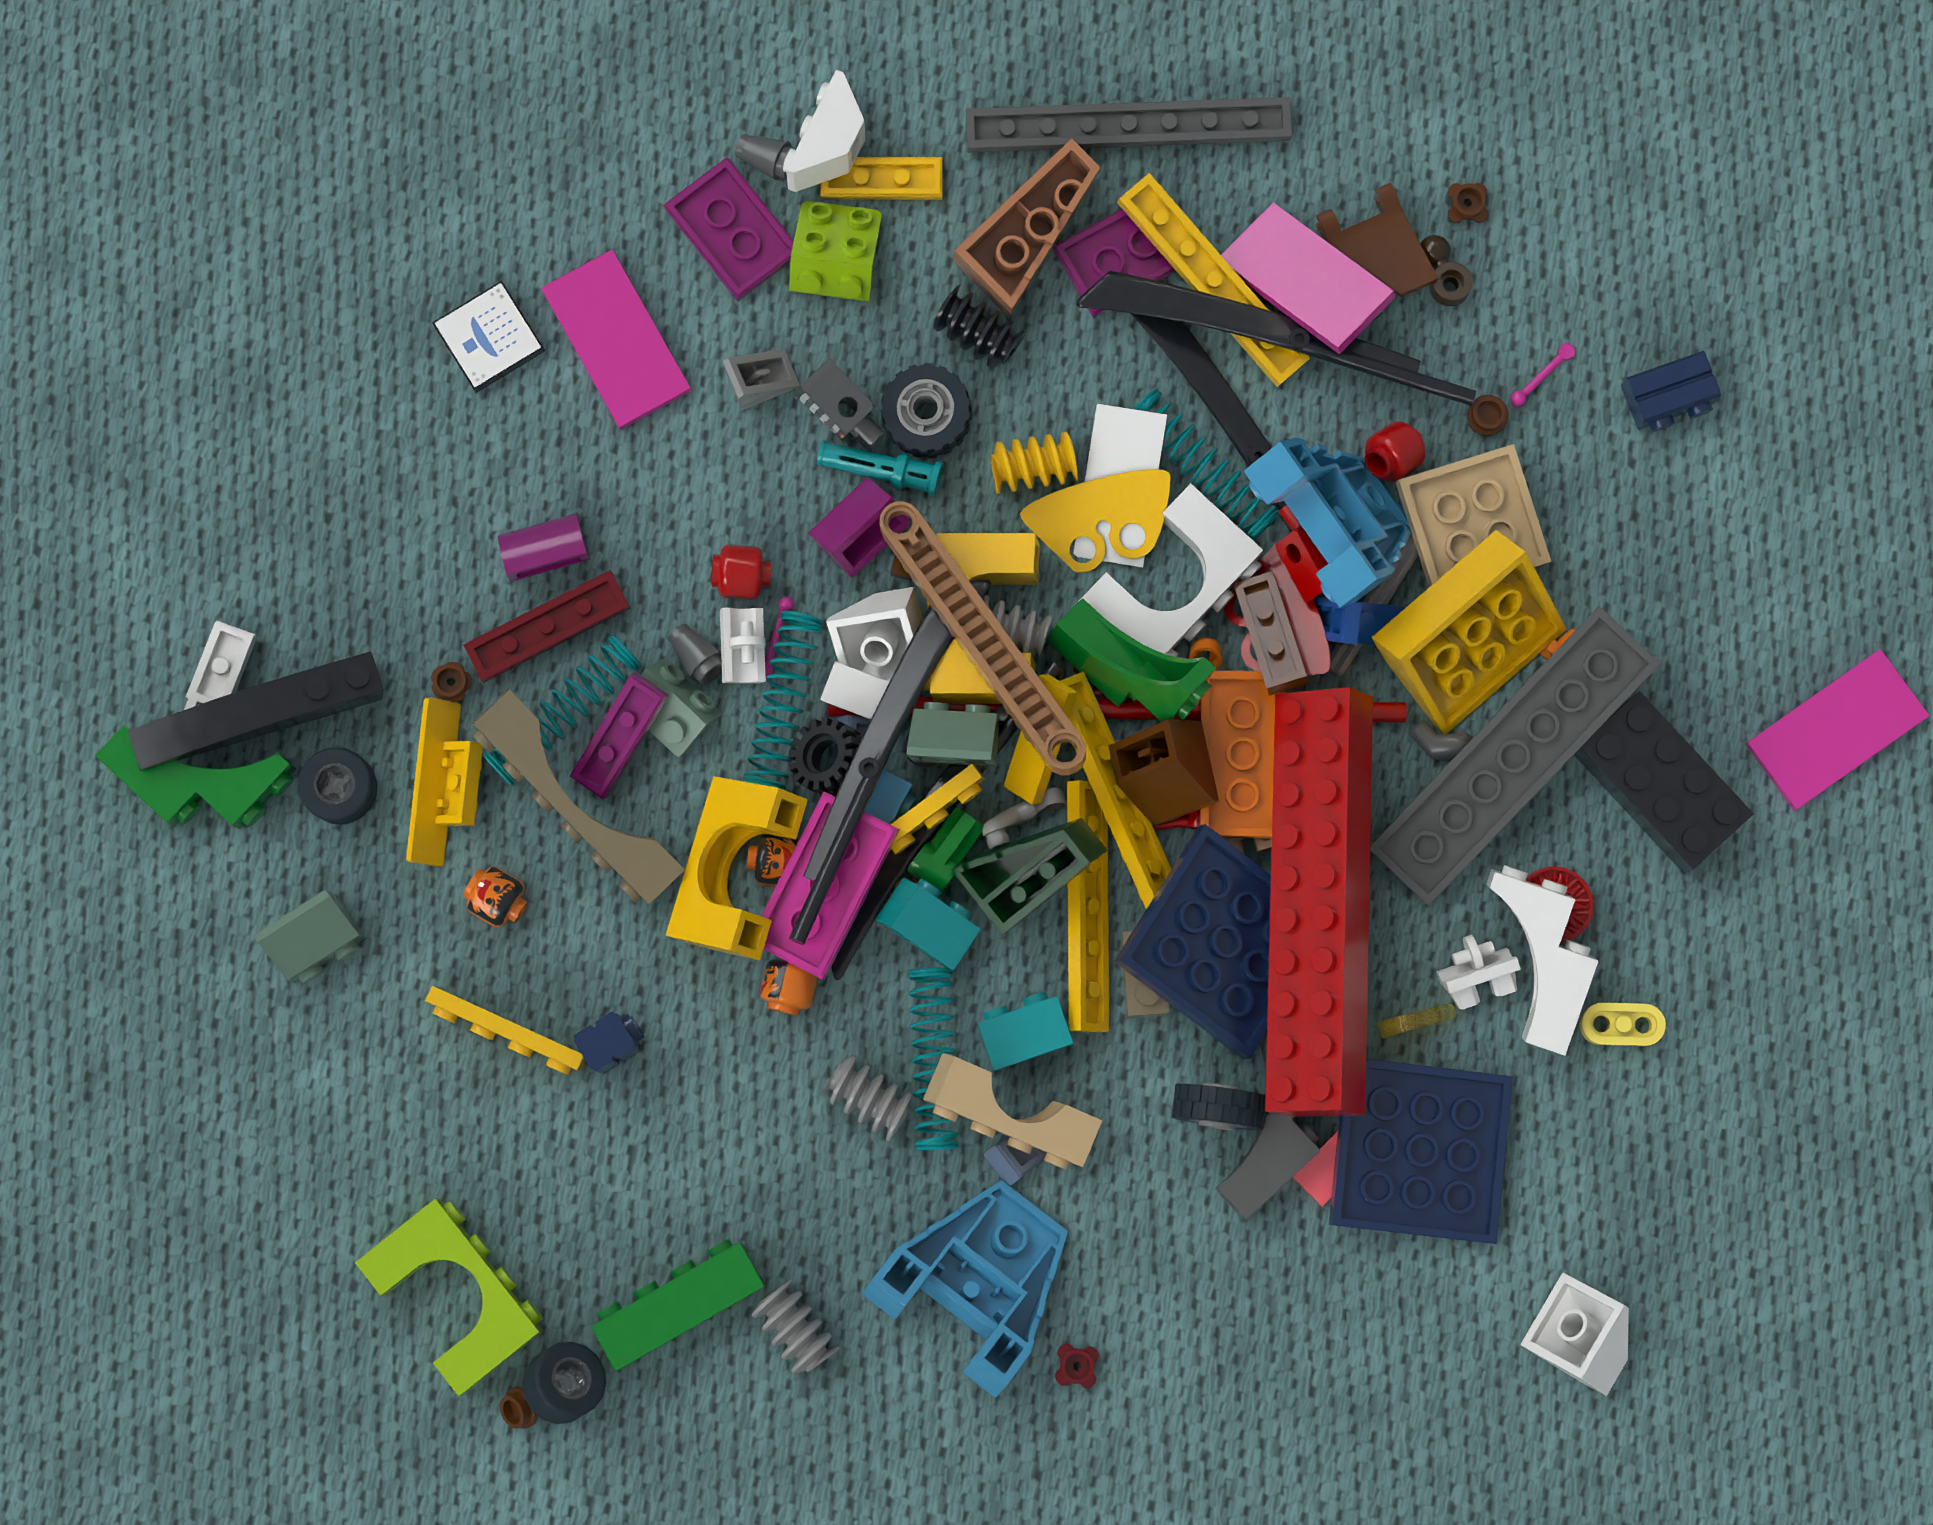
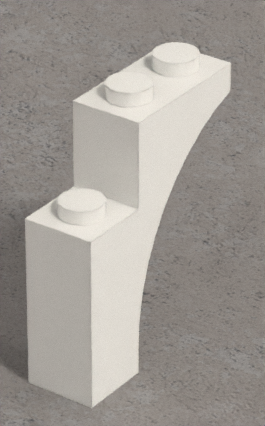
M1504 865L1502 872L1491 869L1486 885L1497 893L1516 915L1529 943L1533 961V997L1522 1039L1526 1043L1565 1056L1598 964V960L1594 956L1589 955L1591 948L1571 940H1567L1565 946L1559 945L1575 899L1566 894L1568 887L1544 879L1542 886L1526 881L1528 873Z

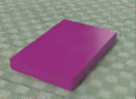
M728 157L663 205L664 210L737 302L791 262L794 240Z
M1123 209L1116 211L1053 246L1054 253L1079 296L1084 294L1110 270L1159 282L1177 272ZM1088 309L1092 318H1095L1098 315L1107 311L1099 309Z

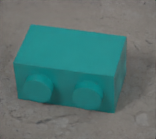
M902 878L875 920L937 963L954 971L981 929L969 921L972 915L970 911L952 900L949 905L939 900L938 897L941 891L927 881L920 878L916 884Z
M1045 991L1022 999L1023 1008L1009 1012L1007 1006L1004 1005L983 1012L985 1021L977 1023L993 1071L1074 1044L1057 996L1048 999Z

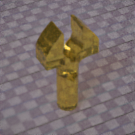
M1451 1003L1386 1019L1378 1022L1382 1038L1415 1030L1422 1026L1452 1020L1456 1017V1010Z

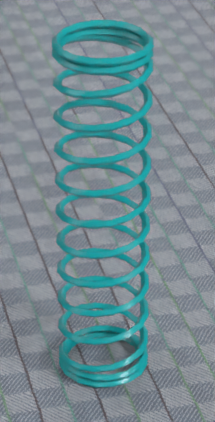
M1153 389L1133 409L1148 412L1160 399L1162 391ZM1168 402L1156 413L1164 414L1172 405V402ZM1180 413L1165 426L1166 431L1163 441L1183 417V413ZM1191 425L1175 440L1162 447V451L1170 448L1177 442L1169 455L1170 463L1179 461L1189 453L1180 468V474H1187L1201 464L1192 478L1193 486L1202 484L1214 475L1205 487L1203 495L1210 497L1225 487L1217 498L1215 506L1221 509L1237 498L1229 509L1227 517L1233 520L1248 510L1238 527L1243 532L1251 528L1246 535L1254 541L1279 516L1278 507L1276 505L1271 506L1256 520L1242 528L1248 517L1262 501L1259 498H1255L1245 508L1231 516L1235 507L1250 490L1249 483L1233 497L1219 505L1223 496L1241 475V471H1237L1218 488L1207 493L1216 478L1229 464L1230 459H1226L1210 474L1195 482L1197 477L1217 453L1218 448H1214L1187 470H1184V468L1204 443L1206 436H1203L1183 454L1172 459L1179 446L1195 428V425Z
M783 611L779 617L781 621L793 626H782L776 630L779 636L790 642H778L773 645L777 653L787 658H775L769 661L772 668L783 674H771L766 677L770 685L780 690H767L762 693L765 700L777 706H764L758 709L760 715L773 722H761L754 726L759 733L770 738H757L751 741L754 748L769 755L754 754L747 757L750 764L765 771H747L742 777L744 779L743 782L777 787L783 790L787 788L785 784L767 778L751 776V774L787 778L789 777L787 773L768 768L751 759L764 758L788 762L793 761L787 756L764 749L755 743L770 742L793 745L791 740L770 734L760 729V726L800 729L798 725L779 720L762 712L763 710H780L801 714L804 712L802 709L782 704L766 696V694H785L807 697L805 693L783 687L770 680V678H789L811 681L809 677L789 672L773 664L774 662H793L811 666L815 664L813 661L795 657L777 648V646H797L818 649L816 645L798 641L780 632L781 630H801L818 634L822 633L820 629L823 628L822 624L824 622L821 619L794 611Z
M611 635V638H608V642L616 651L605 644L600 645L602 653L615 672L595 656H588L591 666L603 683L584 668L576 667L577 674L592 696L569 678H564V683L579 706L560 691L552 689L553 697L569 720L549 703L540 700L542 710L556 730L539 716L534 715L544 727L558 738L565 739V735L547 708L568 725L577 728L576 721L558 696L582 715L589 717L587 708L570 684L593 703L601 705V700L582 673L607 693L614 694L612 687L594 661L621 683H626L625 677L606 650L634 672L642 668V664L615 635ZM540 728V734L546 742L544 743L541 740L543 747L552 751V744ZM496 748L492 753L486 750V753H483V757L510 786H514V783H517V781L502 767L504 761L499 754L503 755Z
M920 968L908 971V978L912 981L935 984L915 988L908 994L917 999L936 1000L915 1005L909 1011L920 1016L940 1017L915 1022L910 1025V1028L917 1032L939 1034L915 1039L910 1043L915 1048L939 1051L913 1057L911 1062L916 1065L937 1067L938 1063L917 1060L941 1056L942 1053L952 1054L956 1051L951 1047L916 1044L955 1035L953 1031L916 1027L952 1020L954 1018L952 1014L915 1011L924 1007L952 1003L954 1001L952 998L913 994L951 986L953 984L951 981L927 980L951 977L953 970L949 968ZM936 1069L916 1073L912 1076V1079L918 1082L930 1083L931 1079L919 1077L934 1074ZM928 1088L916 1090L912 1095L923 1099L925 1095L920 1093L926 1092ZM934 1104L919 1106L913 1110L918 1115L941 1117L931 1112L920 1111L935 1108ZM948 1119L919 1123L914 1126L916 1131L946 1135L917 1141L915 1149L917 1151L958 1149L960 1147L958 1140L947 1139L956 1138L959 1136V1133L948 1130L920 1128L952 1122Z

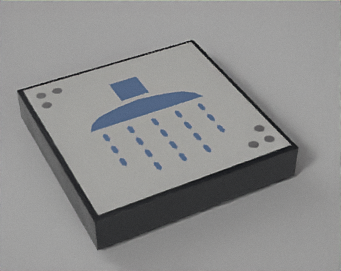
M502 280L432 322L475 393L545 352L544 347Z

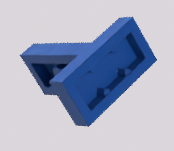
M1316 596L1313 598L1325 630L1326 640L1348 644L1376 645L1372 636L1406 608L1403 606L1358 601L1339 608L1336 603L1331 602L1327 597Z

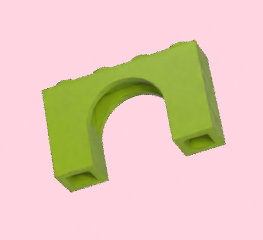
M434 1199L357 1260L355 1264L380 1296L388 1295L424 1265L437 1260L456 1262L473 1274L482 1293L483 1303L480 1318L474 1329L466 1337L433 1362L458 1396H462L544 1330L538 1324L543 1320V1317L528 1299L522 1303L512 1290L517 1287V1284L506 1269L501 1266L496 1270L490 1263L487 1256L491 1251L477 1233L470 1237L461 1223L466 1219L451 1200L444 1204L441 1199Z

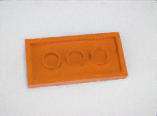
M1214 671L1207 680L1212 687L1200 699V721H1202L1219 801L1200 809V826L1206 824L1223 838H1272L1275 694L1269 696L1261 671Z

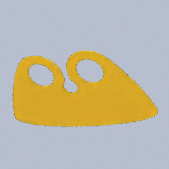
M1146 469L1087 481L1035 500L1023 508L1020 516L1023 522L1074 572H1088L1095 569L1103 561L1105 542L1103 536L1096 530V526L1100 521L1109 522L1111 530L1108 536L1111 546L1116 553L1130 559L1140 558L1147 555L1153 549L1160 535L1165 518L1162 513L1168 506L1170 474L1165 470ZM1129 523L1140 525L1145 532V541L1137 549H1128L1120 541V531ZM1078 537H1087L1095 545V555L1087 563L1075 561L1070 554L1071 543Z

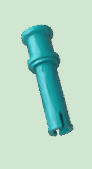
M822 440L817 456L818 466L823 465L858 475L890 481L891 486L897 490H902L906 487L928 492V496L931 498H936L944 466V463L940 461L930 464L913 460L909 454L905 453L899 454L895 458L863 449L829 443L825 440ZM846 456L858 460L874 463L875 466L871 467L867 465L843 460V457ZM884 467H893V472L885 470ZM911 473L926 475L927 479L911 476Z

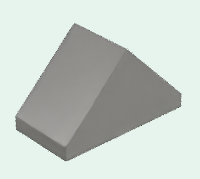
M785 349L729 357L723 361L727 377L742 411L800 386Z

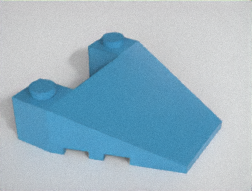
M1297 437L1280 441L1244 470V473L1250 480L1249 486L1255 496L1265 501L1267 505L1285 501L1328 563L1316 573L1322 582L1321 589L1324 595L1331 602L1336 603L1339 608L1353 604L1393 574L1395 570L1393 563L1399 560L1402 554L1399 549L1406 544L1411 533L1405 511L1383 480L1375 477L1368 470L1365 458L1340 450L1331 455L1326 453L1328 451L1327 447L1320 444L1311 449L1305 446L1307 444L1304 439Z
M1000 1180L960 1206L952 1214L941 1221H937L912 1240L897 1247L865 1288L862 1295L895 1320L919 1288L986 1339L962 1372L996 1398L1031 1354L1036 1330L1045 1309L1047 1294L1054 1279L1068 1231L1007 1183Z

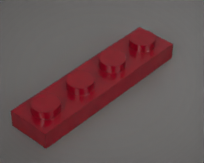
M609 570L463 644L481 681L485 683L631 608L612 571Z

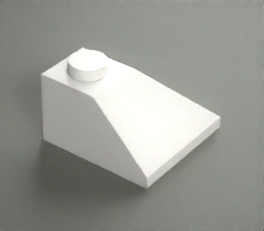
M910 587L875 593L830 616L826 623L839 663L890 682L923 616L915 588Z
M1562 1273L1520 1345L1578 1381L1607 1396L1628 1360L1629 1308L1571 1276Z

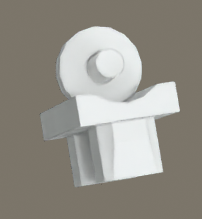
M763 608L720 609L722 683L766 682L764 650L766 644Z
M1469 935L1463 937L1465 950L1452 954L1455 965L1436 971L1440 984L1449 992L1459 1009H1466L1480 1002L1475 986L1477 984L1489 981L1492 993L1495 996H1504L1516 992L1515 971L1521 969L1518 958L1516 956L1513 957L1508 948L1495 951L1492 941L1477 945L1475 938Z

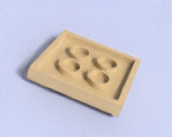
M1514 444L1395 482L1428 587L1433 585L1495 530L1526 551L1534 567L1551 562Z

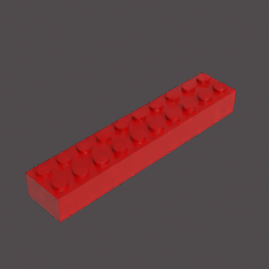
M1351 687L1275 694L1265 1112L1289 1117L1365 1115L1373 696Z

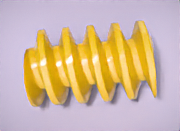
M1066 431L1061 432L1057 445L1050 434H1045L1042 447L1039 446L1034 436H1030L1026 449H1023L1018 439H1013L1009 452H1007L1001 441H997L994 454L990 453L996 494L1001 493L1004 481H1007L1012 492L1017 491L1019 479L1024 480L1029 490L1033 489L1035 477L1037 476L1040 477L1045 487H1049L1052 474L1057 476L1061 485L1066 483L1068 472H1072L1078 482L1074 447Z

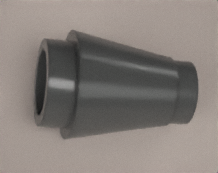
M743 134L737 142L735 156L774 180L779 178L787 180L786 172L783 171L784 161L791 148L796 150V148L791 147L789 141Z
M688 624L680 625L669 635L668 640L691 680H697L701 685H706L722 673L721 651L691 629Z

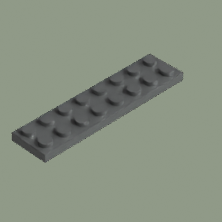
M1599 606L1370 845V851L1429 906L1661 663Z

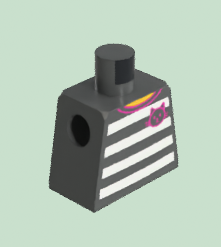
M830 358L795 393V396L841 440L850 432L868 449L884 433L867 415L875 407L874 404ZM838 404H848L852 409V417L842 416L838 410Z

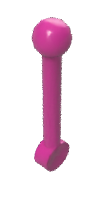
M1568 343L1561 345L1558 349V355L1521 391L1512 393L1510 398L1512 405L1515 407L1523 406L1526 403V397L1559 364L1572 359L1575 354L1574 347Z
M789 597L782 598L778 604L780 613L792 611L795 604ZM780 613L765 657V677L774 672L769 661L774 659L776 651L773 645L778 643L781 637L776 630L785 624L779 618L781 616Z

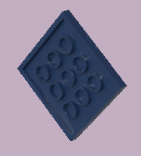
M1206 824L1198 826L1114 960L1116 964L1243 1060L1251 1058L1267 1031L1271 874Z
M1366 1059L1365 1115L1339 1117L1329 1225L1497 1244L1513 1076Z

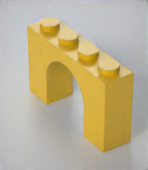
M937 533L938 539L969 581L989 580L991 585H1038L1040 545L1035 533ZM927 600V607L929 608L930 603ZM954 637L925 685V691H930L934 702L1002 704L996 698L993 690L988 687L983 676H980L976 666L970 662L967 654L960 648ZM1022 653V655L1027 660L1029 665L1035 671L1036 664L1034 662L1032 654Z
M713 776L665 935L695 946L760 961L772 920L733 907L727 890L729 869L739 849L754 836L770 834L796 840L808 799L777 787Z

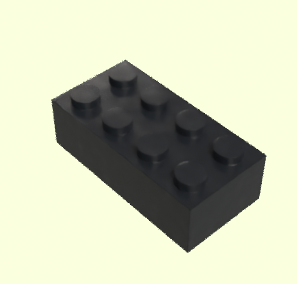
M1640 691L1615 711L1574 754L1683 874L1695 869L1754 815Z

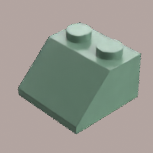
M924 702V709H913L907 756L913 762L955 765L974 764L976 766L996 767L1000 717L996 713H990L991 707L985 705H966L965 712L949 711V704Z
M326 889L254 934L257 942L285 978L293 983L300 980L302 984H306L319 977L324 972L322 965L336 957L338 962L355 954L360 949L357 943L365 939L341 898Z

